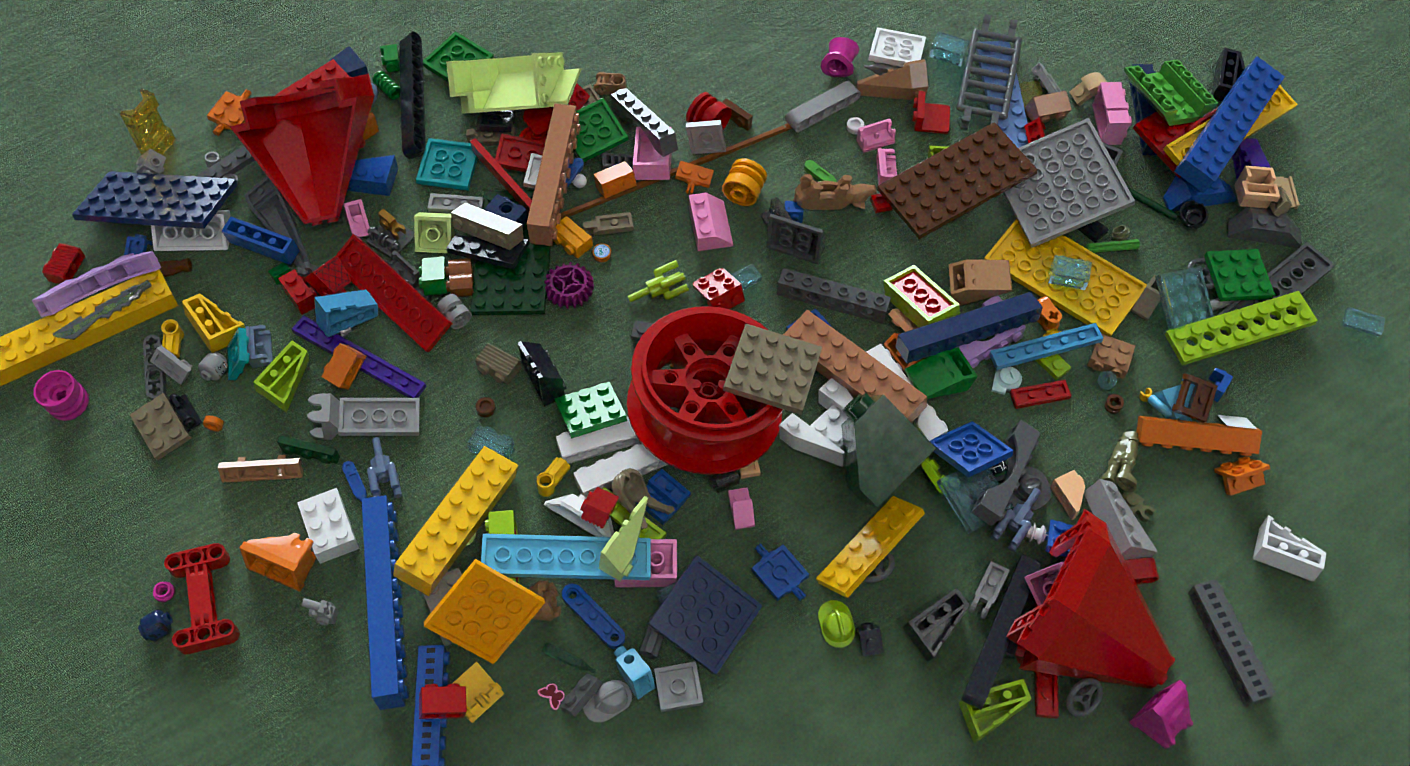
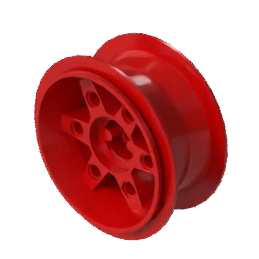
M711 306L692 307L664 316L651 325L641 336L632 357V380L627 395V412L631 427L637 438L655 457L668 465L691 473L723 474L750 465L768 451L779 433V424L782 422V411L784 409L723 391L745 324L768 330L761 323L742 313L725 308ZM669 364H672L674 369L661 370ZM669 407L677 408L678 413L673 411ZM743 409L758 410L753 416L748 418Z

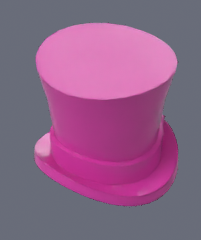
M846 37L832 39L829 42V53L821 62L822 72L832 77L851 76L854 72L852 62L859 53L857 43Z

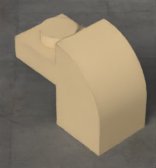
M1094 72L1081 78L1082 82L1069 91L1079 106L1097 95L1101 82H1107L1101 73Z

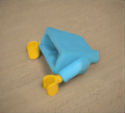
M1190 384L1184 407L1188 408L1195 387L1194 384ZM1181 385L1155 392V395H1152L1151 388H1146V394L1140 391L1139 399L1151 404L1167 419L1179 418V420L1192 421V418L1172 411Z

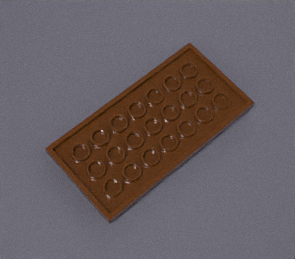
M994 122L878 185L877 190L917 238L921 239L1037 174L1038 169Z

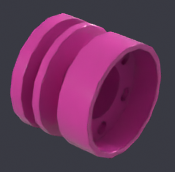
M54 370L44 374L34 387L36 401L57 420L68 421L75 419L86 410L89 403V395L86 389L71 374L63 370Z

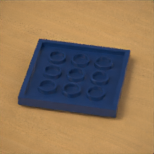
M696 555L647 624L712 674L716 675L763 605Z

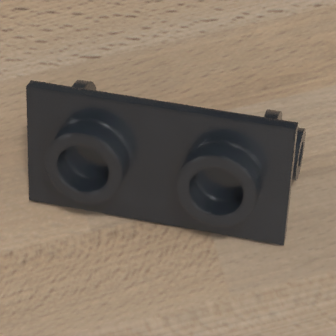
M173 393L169 396V402L173 405L188 432L203 423L185 394L180 396Z

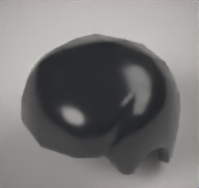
M1190 200L1181 206L1179 217L1184 226L1197 229L1204 226L1208 220V211L1203 203L1200 204Z

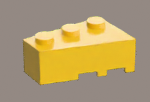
M200 293L182 301L186 317L211 353L227 347L238 327L245 328L244 323L232 318L228 312L220 310L216 304Z

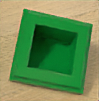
M281 263L268 270V273L278 285L280 284L278 278L290 272L291 269L285 263Z

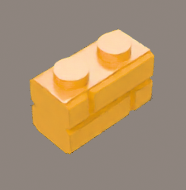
M568 216L564 217L560 224L556 225L558 230L557 239H553V241L557 245L561 244L570 256L573 254L576 258H580L592 248V237Z

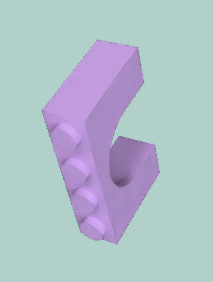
M997 295L985 301L982 307L1003 300ZM1022 325L1000 334L997 333L995 337L987 341H973L970 344L958 347L971 367L975 368L980 361L990 358L989 353L991 350L1006 347L1013 341H1019L1024 336L1023 332L1026 326Z

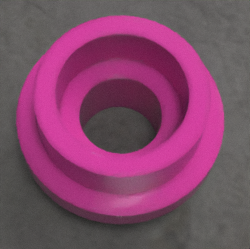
M159 582L153 589V596L159 602H167L175 594V588L170 582ZM164 590H168L166 594L162 595Z

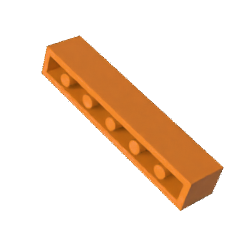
M1146 416L1138 417L1136 431L1139 442L1144 446L1161 444L1163 448L1180 446V449L1183 450L1200 448V451L1212 452L1213 449L1220 450V453L1232 454L1233 451L1239 452L1243 456H1252V453L1259 454L1262 430L1258 428L1233 427L1226 424Z

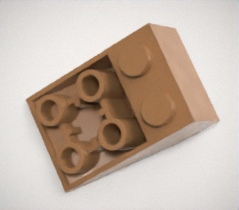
M963 260L949 264L951 295L960 306L1012 292L1009 260Z

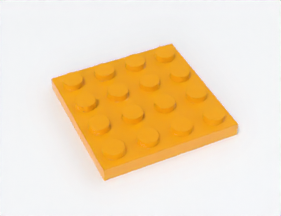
M475 559L425 619L424 627L494 664L545 604V600L538 594Z

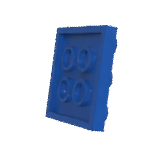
M973 421L930 440L936 447L933 452L968 478L1013 457V449Z

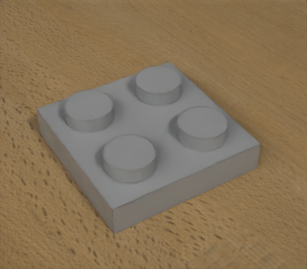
M721 120L686 123V131L692 154L726 152V142Z
M696 661L654 669L661 712L703 705Z

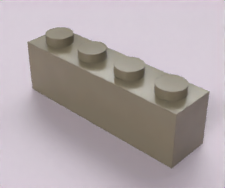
M467 203L462 204L451 212L454 229L511 250L524 240L522 224Z

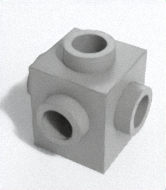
M149 149L138 158L136 172L147 173L148 175L163 174L165 170L163 165L166 157Z

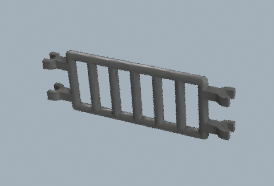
M985 14L982 29L973 30L956 107L958 111L964 112L961 129L968 130L971 114L991 117L990 124L995 122L997 126L998 119H1007L1022 39L1015 36L1018 20L1011 19L1008 35L988 31L991 15ZM978 36L1015 43L1014 49L977 42ZM981 49L1012 55V60L1008 61L976 55L975 50ZM973 61L1007 67L1010 70L1009 74L972 67ZM970 74L1007 80V86L971 80ZM970 86L1005 93L1004 99L969 93L967 88ZM965 99L1003 107L1002 112L967 106L964 105Z

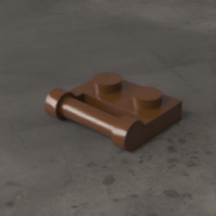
M1183 374L1181 379L1183 382L1176 404H1173L1172 411L1203 423L1207 422L1218 386L1193 375ZM1190 384H1194L1195 387L1188 408L1184 407Z

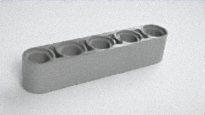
M845 81L792 109L787 113L785 121L796 132H800L856 102L861 92L850 81Z

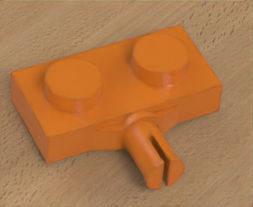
M680 161L675 179L686 182L688 184L686 193L688 194L690 190L689 195H692L695 186L709 188L714 170Z

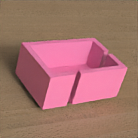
M1101 82L1092 104L1099 137L1103 143L1108 145H1121L1127 136L1128 128L1132 124V118L1128 114L1129 105L1125 101V89L1122 88L1121 82Z
M636 127L633 156L635 179L670 180L672 153L662 157L654 149L641 127Z

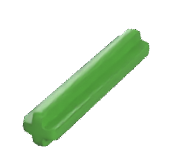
M1138 239L1086 244V249L1093 253L1140 248V241Z

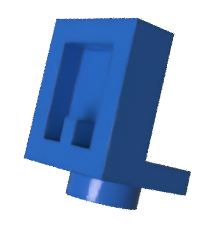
M785 201L784 218L802 223L803 208L799 207L797 202Z
M135 234V237L127 236L124 255L145 253L147 244L152 245V241L147 240V236Z
M1215 368L1209 377V380L1218 386L1214 397L1216 402L1220 400L1233 378L1226 371Z

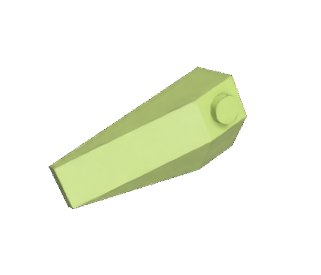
M646 496L633 509L629 517L630 521L625 519L619 532L616 531L600 554L599 569L618 581H621L624 576L628 577L633 569L632 561L647 507L648 498Z

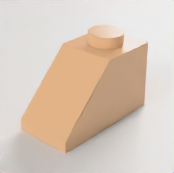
M1073 470L1054 479L1050 486L1071 520L1075 519L1080 511L1085 490L1083 478Z

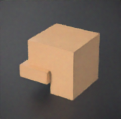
M1244 167L1234 185L1239 206L1268 208L1272 201L1278 202L1280 193L1277 184L1274 183L1276 176L1273 168Z

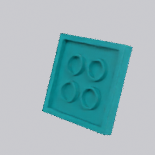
M428 138L416 177V183L469 191L478 157L472 151L471 144Z

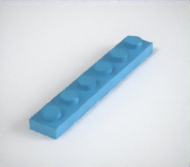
M1093 323L991 350L989 355L996 370L1101 343L1104 338L1097 324Z

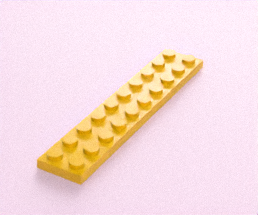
M1281 85L1278 86L1243 140L1293 110L1298 105ZM1208 121L1165 146L1163 150L1177 166Z

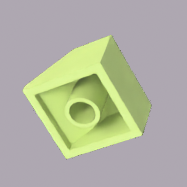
M417 213L414 216L415 252L447 253V246L455 234L451 214Z

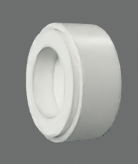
M858 117L850 118L847 122V131L854 135H857L858 128L864 127L863 120Z

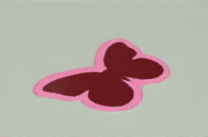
M553 683L537 691L541 697L549 698L550 705L554 710L559 708L560 702L564 699V692L557 690V685Z

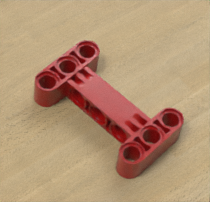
M214 543L172 553L164 560L165 568L173 577H186L192 627L181 629L172 637L173 645L182 654H192L232 644L240 636L239 629L231 620H217L212 570L223 568L230 562V555L222 544ZM222 553L220 557L215 558L217 554ZM201 558L199 562L194 563L195 560ZM231 628V631L224 635V632ZM206 634H210L207 639L202 640ZM185 639H188L186 644L181 645Z

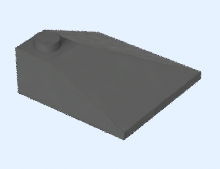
M770 214L767 248L811 263H819L826 242L824 230Z

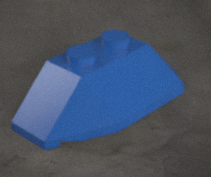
M1175 176L1163 196L1166 207L1173 212L1180 211L1181 206L1190 200L1200 204L1203 203L1204 207L1235 202L1237 200L1231 186L1219 177L1202 193L1184 178Z

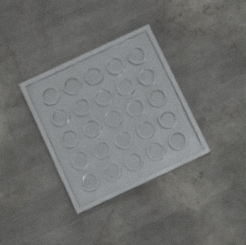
M1089 118L1019 147L1020 151L1032 162L1038 171L1034 176L1004 192L1032 248L1135 205L1131 192Z

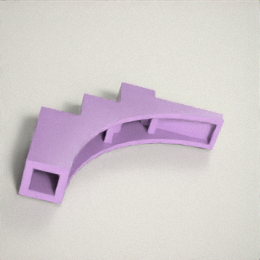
M153 251L136 255L134 253L123 255L105 266L91 269L78 278L65 280L33 299L32 302L41 317L53 315L102 289L142 274L157 271L161 266Z

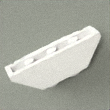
M570 494L545 501L544 505L596 537H612L614 534L611 517L604 528L597 527L596 524L593 525V523L581 519L583 512L580 511L583 501L587 498L582 494L579 497Z

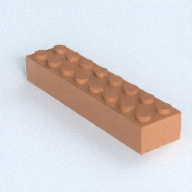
M554 104L527 220L531 244L552 246L553 239H557L558 230L556 225L560 224L561 213L559 212L564 207L563 194L567 193L568 183L565 182L566 178L570 179L571 168H569V165L573 164L574 161L573 149L577 148L576 135L580 134L581 125L578 124L579 113L576 112V106Z
M806 310L783 334L821 346L822 350L816 371L830 380L832 378L844 386L853 398L858 394L862 396L865 393L870 397L884 394L911 423L927 407V396L809 310Z

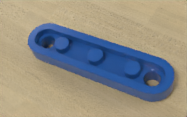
M566 585L562 590L564 603L609 648L617 649L623 646L625 643L623 629L579 585ZM571 594L576 595L574 599L569 598ZM614 636L619 638L615 642L611 640V638Z

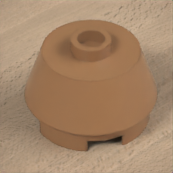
M539 580L529 588V590L545 600V604L532 618L533 620L552 621L554 617L560 616L561 606L557 607L556 599L559 594L553 582L548 583V580Z

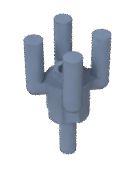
M375 437L372 439L375 456L370 460L371 467L367 469L371 493H373V497L381 496L379 483H386L390 480L394 497L399 498L402 496L395 464L390 461L389 456L383 455L380 438Z
M1034 488L1024 504L1017 503L1013 510H1007L1003 520L993 530L991 538L998 541L1008 526L1012 531L1017 532L1008 547L1009 550L1015 552L1031 528L1030 520L1034 516L1031 507L1041 494V491Z

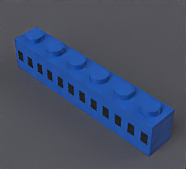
M444 645L418 646L412 766H446L442 753L443 750H446L447 745L446 736H443L444 728H447L448 719H419V692L421 688L427 684H437L438 687H446L449 684V673H446V666L450 665V652H447Z

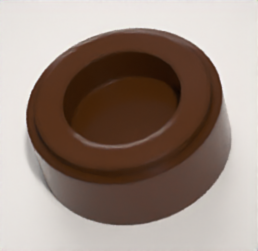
M483 397L476 403V411L481 417H490L496 410L494 401L489 397Z

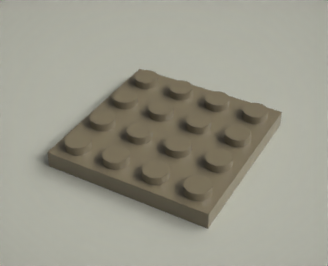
M745 324L723 391L802 415L822 347Z

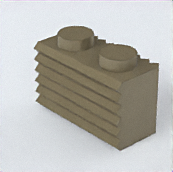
M487 343V346L476 358L477 369L482 374H490L497 382H504L507 385L510 384L522 368L519 359Z

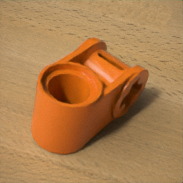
M1047 296L1039 298L1038 302L1043 308L1037 321L1045 331L1054 328L1058 330L1062 313Z

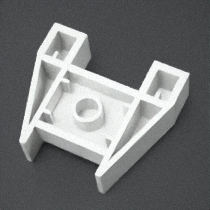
M831 378L819 389L818 403L825 407L827 411L810 426L792 413L779 424V438L795 450L843 467L845 465V451L843 449L841 425L849 417L842 410L853 397L844 386Z

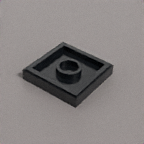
M511 110L480 112L476 131L512 132L516 113Z

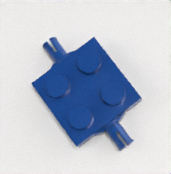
M759 544L755 550L762 558L751 569L755 576L777 601L791 592L799 601L804 599L806 594L799 588V585L809 578V573L784 544L770 552L762 544Z

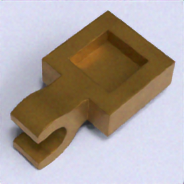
M385 209L378 212L380 225L385 230H390L396 240L399 239L397 232L401 231L406 234L405 227L397 223L396 219Z

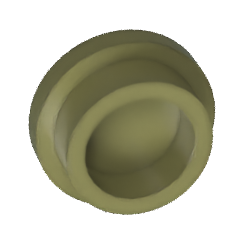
M1119 225L1112 230V238L1117 241L1126 240L1131 233L1130 229L1125 225Z

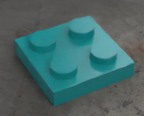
M238 327L227 346L228 380H236L239 374L243 373L245 364L249 363L250 354L247 352L249 337L246 336V328Z

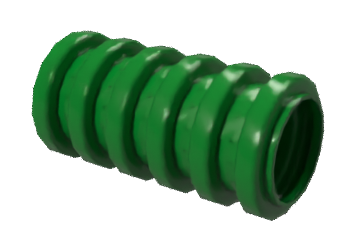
M378 71L374 74L372 78L373 83L390 99H397L401 95L400 86L385 74L384 71Z

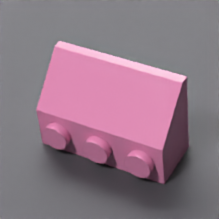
M708 193L689 195V212L697 250L703 251L732 247L733 241L724 201Z
M651 539L650 580L618 581L614 579L615 587H673L677 582V539Z

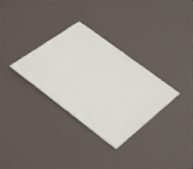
M1218 415L1227 426L1257 429L1245 417Z

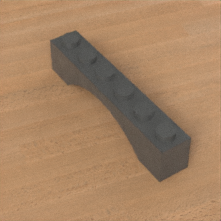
M619 89L611 94L614 112L622 119L628 117L634 120L644 131L654 149L662 157L678 150L675 132L628 89Z
M1022 420L1010 430L1005 444L1014 451L1013 457L1008 458L1006 477L1002 484L987 489L977 499L971 511L972 514L991 526L995 522L1003 520L1007 513L1005 508L1013 500L1011 495L1020 485L1018 480L1026 472L1024 467L1033 457L1031 452L1039 444L1037 440L1040 435L1039 431Z

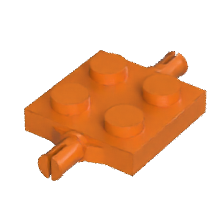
M245 89L241 96H236L227 91L222 95L207 114L208 120L217 124V127L213 130L215 135L219 136L224 129L232 130L230 126L245 123L240 101L248 99L252 94L251 91Z

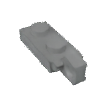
M1039 62L1032 68L1034 76L1039 77L1042 87L1048 90L1047 94L1061 92L1043 64Z

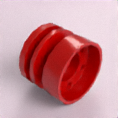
M703 92L691 103L686 114V121L689 123L721 120L724 130L730 121L732 110L708 92Z

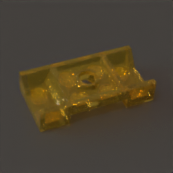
M141 88L140 93L143 100L135 109L121 111L120 115L141 155L149 149L163 155L176 138L171 128L164 125L157 111L159 103L154 93Z

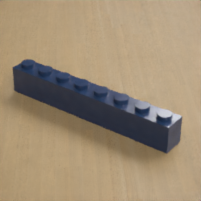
M1028 292L898 334L896 349L906 363L918 361L964 344H970L979 339H985L997 333L1000 334L1028 323H1034L1039 320L1043 307L1034 295Z

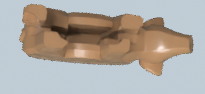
M805 174L800 178V184L795 189L793 201L797 202L799 207L809 210H838L850 204H853L856 208L865 209L866 199L877 193L875 185L855 184L852 186L850 184L852 176L844 175L838 182H816L812 179V175Z

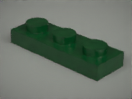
M281 435L277 441L281 451L288 455L297 454L305 459L314 458L325 464H337L340 459L336 448Z

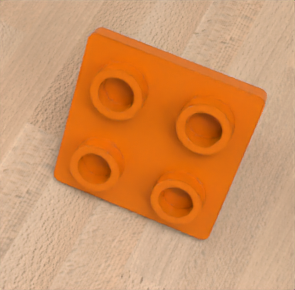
M1240 457L1236 462L1222 463L1220 467L1214 468V472L1223 476L1226 494L1232 496L1265 485L1263 471L1271 468L1269 464L1263 463L1260 460Z

